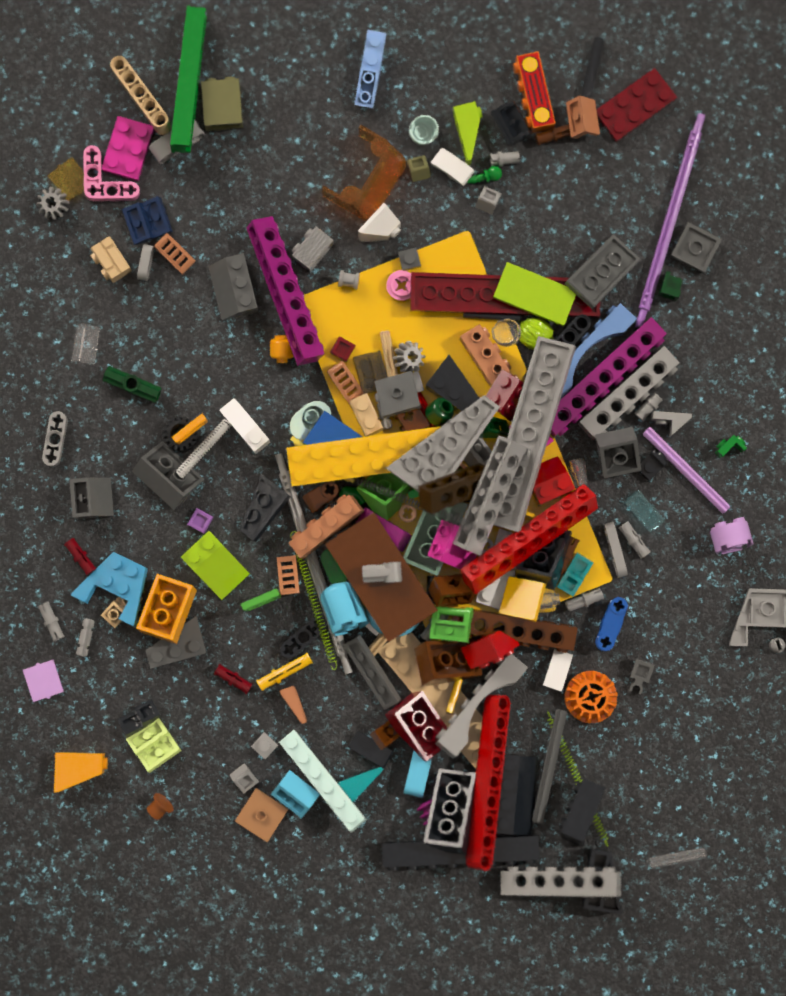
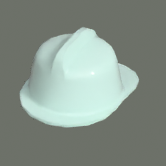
M321 401L305 404L294 414L290 421L292 435L297 439L305 440L324 411L331 415L327 404Z

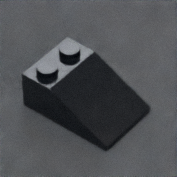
M565 531L518 564L515 568L517 578L545 583L546 589L555 590L562 573L572 531Z

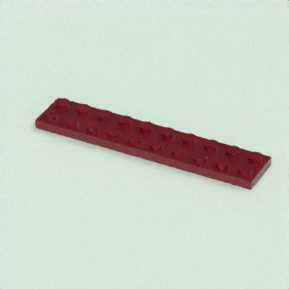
M411 272L410 311L533 315L493 298L501 275ZM545 277L563 285H565V282L569 279L561 277ZM576 295L568 317H577L584 314L588 317L599 318L600 302L591 309Z

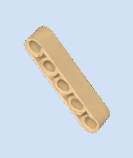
M122 56L114 57L110 62V66L116 78L155 131L161 135L168 134L171 131L172 125L165 111L127 60Z

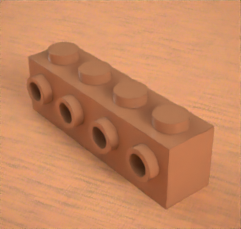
M479 324L461 335L460 341L491 387L502 369L512 375L509 370L511 366L506 359L503 360L499 355L501 351L497 344H492L490 341V333L486 327L482 328Z
M343 495L336 501L337 505L333 508L328 507L321 513L322 517L318 520H311L306 525L307 529L303 532L298 531L291 537L292 540L289 544L299 558L305 559L364 512V509L354 496Z

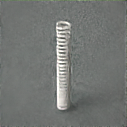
M223 419L208 437L198 445L196 450L186 458L184 463L176 469V473L181 478H184L192 470V467L204 457V454L216 444V441L230 429L231 423Z

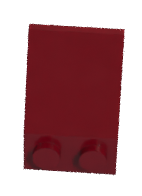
M423 691L411 693L385 714L394 730L425 762L441 750L435 744L438 741L436 736L443 728L447 730V727Z

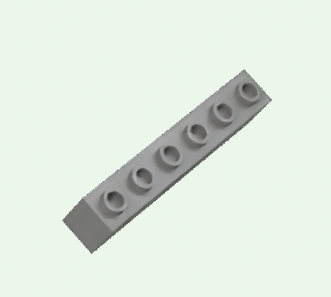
M665 346L662 347L588 413L578 425L592 440H595L596 434L607 432L606 429L610 425L615 427L622 420L620 418L621 415L624 413L628 415L636 408L634 404L638 400L643 402L650 395L648 393L650 389L654 387L656 390L664 383L662 379L666 375L671 377L678 370L676 366L680 362ZM655 365L660 366L663 370L662 374H656L653 367ZM646 378L649 385L647 387L641 386L639 379ZM627 390L632 391L635 395L634 399H628L625 396V392ZM611 404H619L621 410L614 412L611 409ZM597 416H604L607 420L606 424H599Z
M498 436L452 544L481 555L527 447ZM471 522H473V525H472V527H471V530H470V529H467V528H470V524H471Z
M507 867V870L501 871V895L621 896V872L615 871V868H603V871H595V867H584L583 871H576V867H564V871H557V867H545V871H538V867H526V871H519V867ZM521 875L526 879L525 886H521L519 883ZM539 876H543L545 879L543 887L538 884ZM559 876H562L565 881L562 887L557 884ZM578 876H581L584 880L582 887L576 884ZM598 876L603 879L602 887H598L595 883V879Z

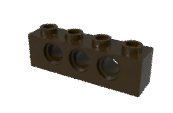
M478 463L420 485L419 507L428 511V513L435 514L445 508L453 507L455 504L469 501L473 497L485 465Z

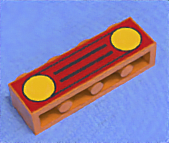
M539 51L516 56L513 69L514 73L518 74L520 80L517 81L519 92H522L524 99H521L523 110H527L528 114L526 123L531 128L532 133L550 130L551 127H555V119Z

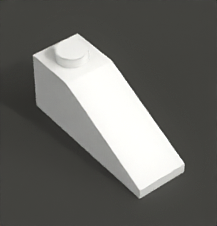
M235 398L220 409V412L255 454L270 443L267 436Z

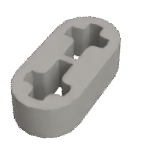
M143 245L137 273L138 280L148 281L154 246Z

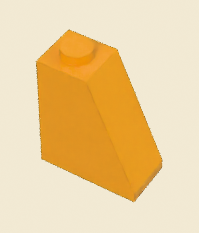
M57 752L55 755L54 792L63 791L103 774L104 769H108V758H105V753Z

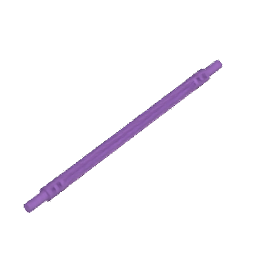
M698 113L694 129L690 132L640 301L636 328H640L644 324L647 311H650L702 135L701 128L705 115L702 113Z

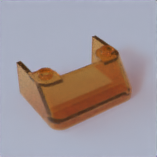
M360 125L359 136L371 143V151L380 158L361 190L355 186H347L339 195L323 185L322 196L362 220L367 221L387 199L406 167V160L385 138Z

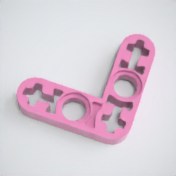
M93 145L86 147L84 150V192L86 198L90 201L136 200L139 197L140 190L135 182H102L100 150ZM91 151H94V153L96 154V156H94L95 164H91V158L89 156L91 154ZM90 169L98 171V175L95 178H90L87 175ZM101 187H104V196H101V192H95L93 196L88 192L91 191V188L101 191ZM115 187L118 191L116 195L110 196L107 194V189ZM120 187H123V191H128L129 187H133V190L136 192H133V195H129V192H123V196H120Z

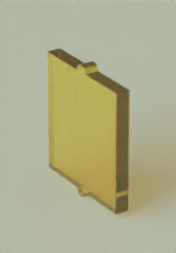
M73 157L62 165L59 164L58 168L48 175L53 184L61 189V193L67 194L65 199L68 201L78 194H82L84 190V171Z

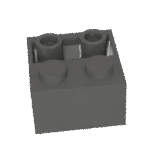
M88 477L69 479L72 518L77 520L114 516L111 478Z

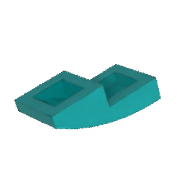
M577 552L557 587L574 596L594 562Z

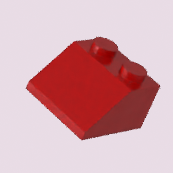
M558 456L540 465L532 491L538 507L575 490L569 473Z

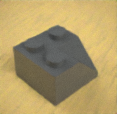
M633 427L595 435L597 452L604 478L641 471L638 441Z

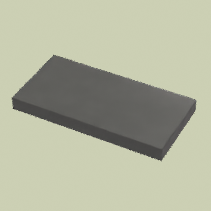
M613 234L565 282V285L593 309L641 259Z

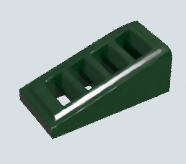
M492 417L479 437L498 438V436L507 438L510 431L507 420Z

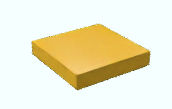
M509 576L499 614L536 622L546 584Z

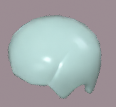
M421 115L411 122L409 136L418 145H427L438 136L439 126L431 116Z

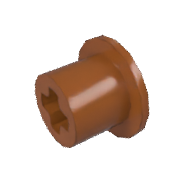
M155 793L154 801L147 807V811L154 819L159 820L166 812L172 813L174 808L165 796Z

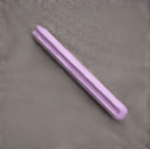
M649 427L643 433V436L721 513H725L730 508V505L652 428Z

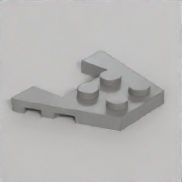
M749 588L729 646H748V626L786 628V590Z

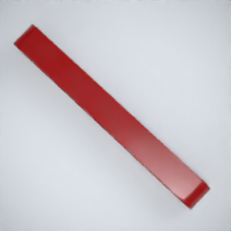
M488 695L484 701L466 857L467 866L471 869L486 871L491 868L493 863L510 713V699L506 695Z

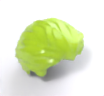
M529 318L520 323L517 336L523 345L528 349L534 350L538 336L553 340V328L543 319Z

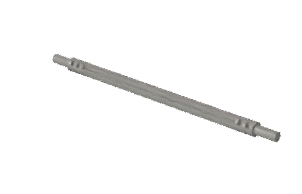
M280 453L275 455L280 470L279 477L284 491L291 496L288 504L297 532H303L307 529V523L295 486L291 485L290 471L287 470L283 455ZM316 551L306 557L320 600V594L327 588ZM321 604L337 657L340 656L345 675L352 673L347 656L348 653L343 646L345 644L343 635L335 636L332 633Z

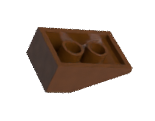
M469 638V643L474 641L475 638ZM438 640L425 641L415 647L414 650L422 686L482 676V669H479V667L470 669L461 650L468 643Z

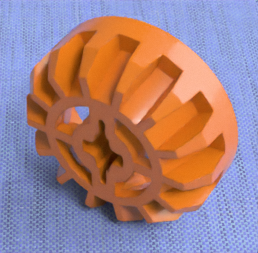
M581 672L575 675L566 686L564 693L565 705L569 713L581 722H601L611 715L617 705L618 694L614 683L605 674L600 672ZM589 684H597L600 687H602L603 690L598 691L596 689L590 688ZM586 685L587 689L584 690L582 696L579 697L580 690L582 689V687ZM589 692L591 694H600L593 698L594 702L583 700L589 696ZM605 696L603 706L598 709L597 704L600 702L601 697ZM585 703L586 705L594 706L595 710H587L581 704Z

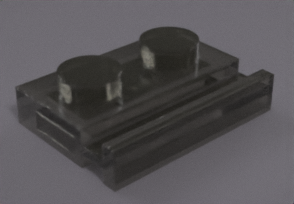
M380 350L352 358L362 394L376 392L374 381L388 378Z

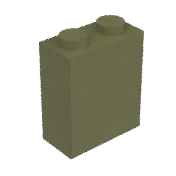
M225 77L224 80L208 78L205 81H201L206 131L243 128L239 78Z

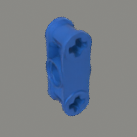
M621 597L614 598L609 602L606 613L602 618L595 640V645L600 651L612 649L621 630L628 607L626 600ZM620 602L622 609L616 611V607L613 604ZM606 637L609 645L602 647L603 643L600 640Z

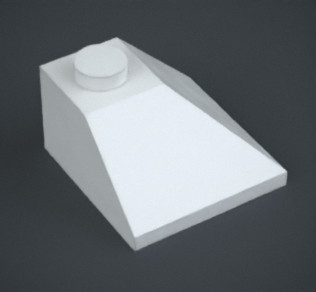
M383 203L358 230V239L361 242L387 241L391 237L395 238L401 231L399 229L401 222L388 206Z

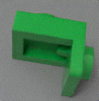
M733 435L727 441L723 439L716 446L718 450L715 454L721 458L733 446L742 453L747 449L746 443L741 437Z

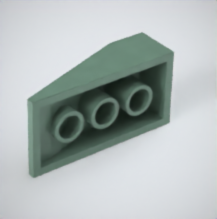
M461 502L453 507L445 508L441 517L432 515L428 511H423L404 554L406 562L438 576L444 562L429 557L428 552L440 522L444 520V513L447 511L445 519L449 516L448 520H450L453 514L451 521L447 522H453L452 524H454L460 516L458 524H460L468 504Z

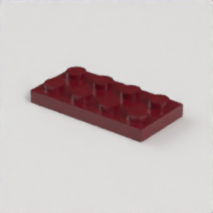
M654 68L596 109L597 118L615 142H618L675 101L677 96Z

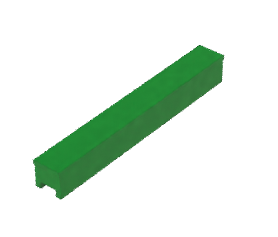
M187 5L170 142L172 153H191L207 15H205L206 8L190 7Z

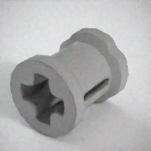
M341 270L338 287L348 286L357 290L360 273L351 274Z

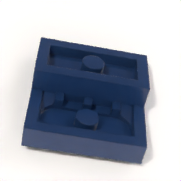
M159 196L122 209L134 245L173 232L162 199Z

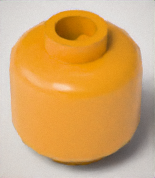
M275 335V338L270 340V356L276 359L277 363H288V359L294 357L286 335Z

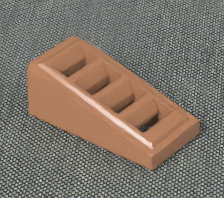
M168 233L154 245L155 249L182 275L196 262ZM169 241L170 244L163 250L162 248ZM173 247H176L175 251L169 256L167 253ZM181 252L182 255L174 261L173 259ZM186 257L188 260L180 267L178 264Z
M343 361L327 371V374L348 404H350L349 401L365 394ZM339 370H344V372H342L338 376H334V374ZM346 375L349 377L342 383H339V380ZM348 383H353V385H351L347 389H343V387ZM355 388L358 390L351 396L347 395V393Z
M296 555L277 557L280 595L300 594ZM281 562H293V565H281ZM293 569V573L282 574V570ZM294 576V580L283 581L284 577ZM295 584V588L284 589V585Z
M291 686L280 690L281 696L302 724L306 723L307 718L296 687Z

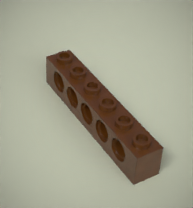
M473 609L469 637L480 635L482 638L494 633V625L502 623L503 629L501 632L518 641L521 646L530 647V644L538 645L537 648L549 650V647L557 648L556 651L568 653V650L574 651L578 629L574 625L538 619L534 622L495 612ZM460 616L459 622H463L464 617ZM477 620L484 621V626L481 629H475L474 627ZM516 626H521L522 632L519 635H513L512 633L513 628ZM540 629V636L536 639L532 638V631ZM558 632L559 639L552 642L550 639L551 634Z

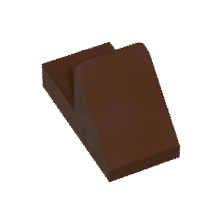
M389 721L370 734L380 750L400 737Z

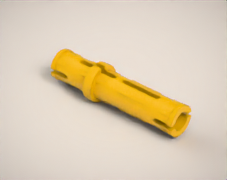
M308 653L277 670H271V673L256 681L263 691L275 683H281L282 679L313 664Z

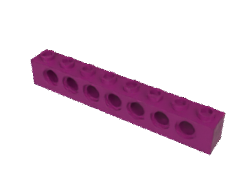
M273 216L252 220L246 229L297 366L317 362L324 355V347L317 336V329L311 320L310 310L305 304L304 294L300 290L298 278L293 272L291 259L287 256L285 243L279 235L278 225L275 223Z
M652 317L560 400L550 432L553 438L557 434L561 437L568 430L566 426L571 421L575 424L582 417L580 413L583 410L589 411L596 405L594 400L599 396L603 398L610 392L608 388L612 384L615 386L624 379L622 375L626 371L631 373L638 366L636 362L640 358L644 361L651 354L649 350L653 346L658 348L665 341L663 337L667 333ZM641 337H646L649 340V345L642 344ZM627 350H633L636 354L635 358L629 357ZM619 362L622 365V370H616L613 363ZM602 374L606 375L608 383L601 382L599 376ZM586 387L593 388V396L586 393ZM572 400H578L581 407L574 408ZM559 412L566 414V421L559 420Z

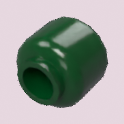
M437 398L426 407L425 415L431 424L442 426L453 417L454 409L450 401L444 398Z

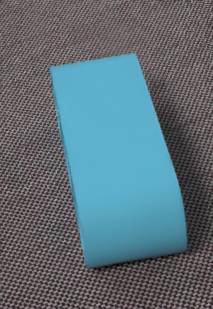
M413 750L403 794L423 798L432 758L425 762Z

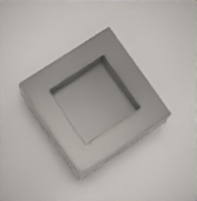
M264 732L251 747L266 759L276 749L278 744Z

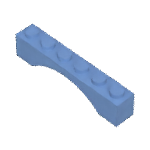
M621 303L617 307L613 305L606 312L607 318L604 321L600 319L593 326L595 330L591 334L587 332L580 340L582 344L575 349L561 399L572 388L575 368L583 354L593 345L604 339L622 336L636 321L637 318Z

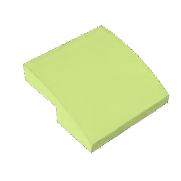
M160 718L141 731L126 738L130 747L149 773L181 751Z

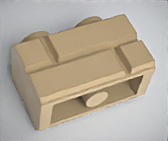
M110 236L91 247L93 251L91 257L96 265L100 263L104 268L101 272L106 280L111 279L114 283L132 271Z
M367 393L349 401L365 437L383 431V426Z

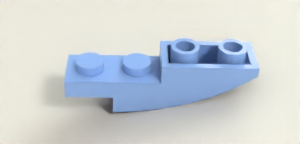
M367 30L354 105L369 108L374 106L386 33Z

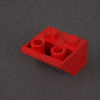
M499 630L468 643L461 650L470 669L475 667L482 669L490 665L491 662L495 664L503 660L504 657L513 654V649L520 644Z

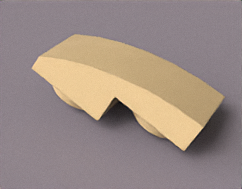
M118 597L107 607L101 616L116 628L122 622L119 620V617L128 601Z

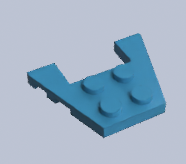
M113 552L71 593V596L88 604L96 587H100L128 601L119 620L136 628L138 622L137 615L141 607V594L144 591L148 569Z

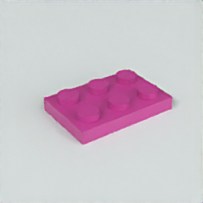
M118 116L101 168L102 171L138 181L154 132L153 126Z

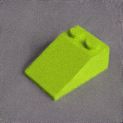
M210 531L181 556L221 600L250 575Z

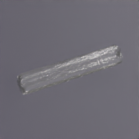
M698 848L649 858V864L654 869L705 859L707 854L705 848Z

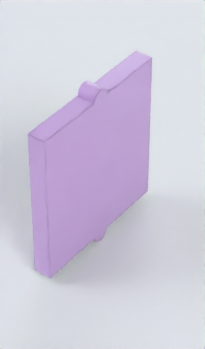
M54 660L42 664L36 663V666L23 670L33 702L44 698L50 699L51 696L64 692Z

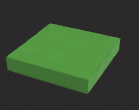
M276 588L241 603L244 611L248 612L281 598V595Z

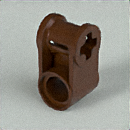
M328 481L318 488L311 490L302 498L310 511L314 513L338 496L339 487L336 483ZM327 486H335V489L333 490V495H331L330 493H325L327 491Z

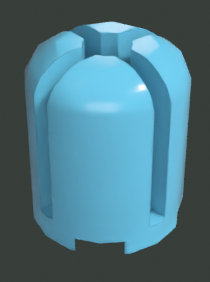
M350 582L332 584L320 594L321 604L331 631L335 636L348 634V631L358 626L361 629L369 624L363 603Z

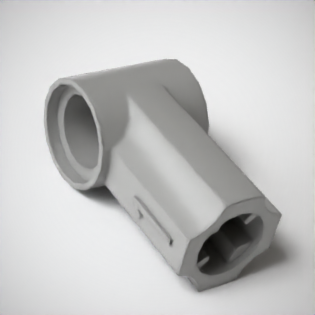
M401 562L363 566L364 583L384 581V583L402 582Z

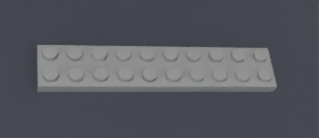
M540 336L537 338L507 439L527 448L494 522L495 526L519 532L522 528L576 349L575 345Z

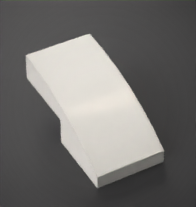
M443 148L440 149L431 161L434 167L446 173L449 178L462 186L465 185L474 173V169Z
M554 649L543 685L562 691L573 655L556 651L557 649Z

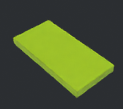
M507 262L493 298L564 326L576 294L563 284Z

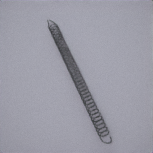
M361 480V484L358 483V485H361V486H364V487H365V484H366L365 481H364V485H362L363 481ZM383 489V493L380 492V494L387 496L388 492L386 491V494H384L385 490ZM408 496L406 497L405 502H403L404 498L402 497V503H406ZM417 499L414 506H415V508H418V509H419V503H418V507H416V504H417V502H418V499ZM444 513V520L451 521V519L453 518V514L451 515L450 520H448L449 516H447V519H445L446 514ZM459 516L456 523H457V525H460V526H461V523H462V521H463V518L461 519L460 524H458V521H459V519H460V516Z

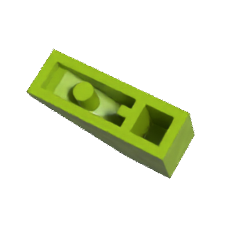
M476 102L453 107V115L467 165H471L480 118H482L481 108L476 106Z

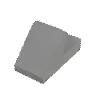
M653 411L651 413V421H656V425H667V422H670L669 437L692 418V414L661 411Z

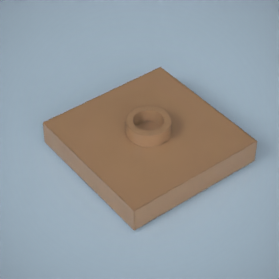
M256 788L235 822L268 842L288 811V808Z

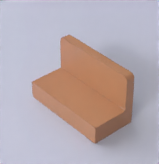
M578 96L566 102L571 138L577 139L586 134L600 135L594 99Z

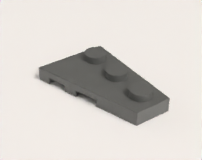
M197 616L184 624L177 644L161 639L145 650L150 669L207 653Z

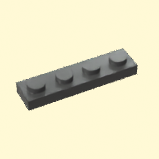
M361 635L343 645L384 710L402 700Z

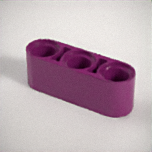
M365 507L364 512L361 513L356 523L372 514L373 511ZM376 514L398 550L403 552L412 535Z

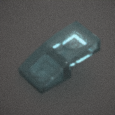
M637 490L624 501L628 509L650 533L665 521L640 490Z

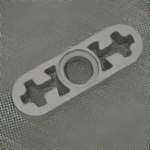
M60 411L53 412L49 417L42 455L43 462L50 467L57 466L62 457L68 419ZM58 416L63 419V423L60 422L58 429H62V432L52 430V427L56 429L57 424L54 422V418L57 419ZM53 434L60 436L58 444H51L50 437ZM49 446L59 448L58 451L54 450V456L57 458L52 463L47 459V456H51L52 450L48 449Z
M614 522L603 524L616 575L618 578L627 576V568Z

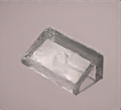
M83 323L77 325L72 362L95 364L100 327Z

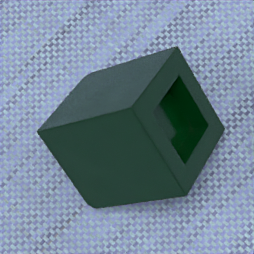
M666 271L658 296L677 301L681 293L680 288L683 280L671 276L670 272Z

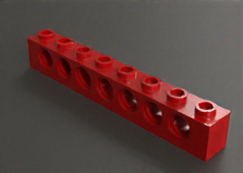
M582 484L522 526L519 532H513L463 567L461 573L464 583L476 595L597 510L596 495L585 484Z

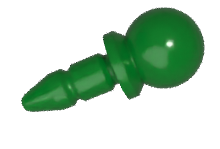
M492 166L488 170L485 169L484 174L481 173L470 177L466 183L474 184L485 179L487 183L490 180L498 181L502 176V171L499 167Z

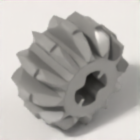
M49 187V193L43 189L42 193L44 196L38 195L37 197L41 200V202L36 203L38 207H41L39 213H45L44 217L47 219L51 216L53 220H56L57 214L63 217L64 215L61 211H68V208L64 207V205L69 204L68 200H64L67 194L61 193L59 188L54 190L53 187ZM51 200L56 202L55 206L50 204Z
M406 341L405 344L400 343L398 345L399 348L393 350L397 354V356L392 358L397 360L394 366H400L401 372L419 371V366L424 365L421 359L426 357L421 355L424 348H418L417 342Z

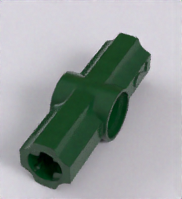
M108 366L102 380L153 403L157 402L162 388L111 366ZM131 380L137 381V386L134 389L128 388V383Z

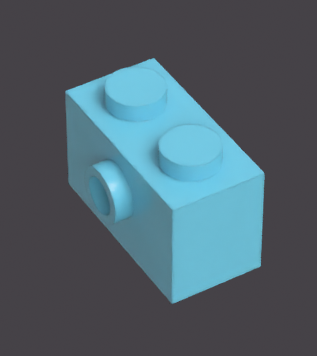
M289 770L271 795L302 818L320 793Z

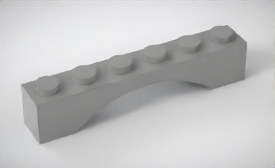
M514 655L506 656L503 660L496 663L498 667L495 671L491 669L484 677L487 681L483 686L479 684L472 692L474 697L471 700L467 698L461 705L462 711L460 714L457 715L455 713L448 721L451 725L447 730L443 728L436 736L438 741L435 744L452 759L468 743L470 721L479 703L491 692L502 687L514 685L528 669Z

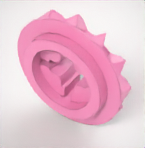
M404 270L392 273L387 280V291L390 296L397 301H406L410 298L411 273ZM397 281L400 283L406 282V291L403 289L396 291L398 287Z

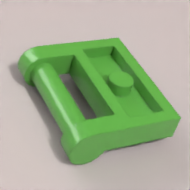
M436 607L438 611L432 614L429 638L469 643L473 608ZM440 615L462 616L464 621L440 620Z

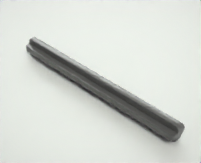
M556 709L532 817V821L542 824L544 821L567 711Z

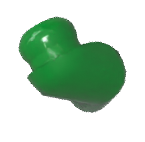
M344 486L339 491L340 497L343 495L354 496L360 506L366 503L357 491V487Z

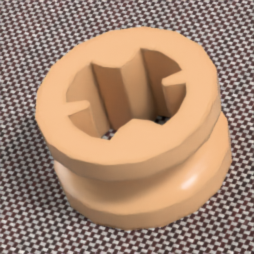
M404 505L399 511V517L403 522H412L416 517V510L412 506ZM408 508V511L409 509L413 511L410 519L403 517V510Z

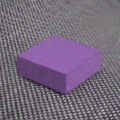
M196 508L187 525L205 534L214 517Z

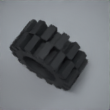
M177 416V418H172L170 422L166 423V427L163 429V437L166 444L172 450L186 452L197 444V439L199 438L198 430L178 445L172 438L174 431L179 427L187 426L192 422L191 419Z

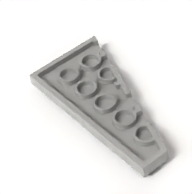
M482 396L385 469L417 492H419L420 485L454 473L500 406L486 396Z

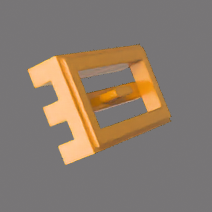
M203 414L199 415L172 436L173 440L177 445L181 444L207 423V419Z

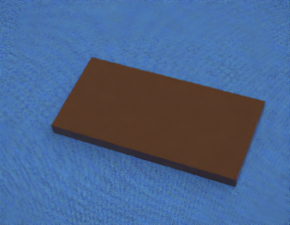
M374 512L325 544L388 642L438 611ZM401 562L402 582L384 583V581L364 583L363 566Z

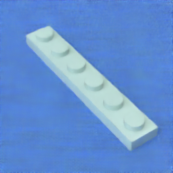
M295 730L279 742L350 832H353L367 820Z

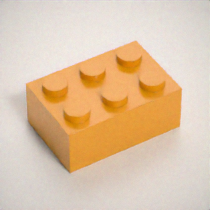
M157 574L136 628L141 633L177 644L197 590L192 585Z

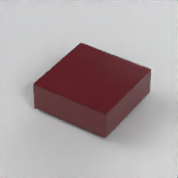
M339 336L330 354L347 363L356 345Z

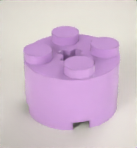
M744 517L734 519L733 523L726 524V521L714 524L715 527L711 528L710 534L716 554L720 552L721 554L742 550V545L747 544V547H750L754 544L748 522L745 521Z

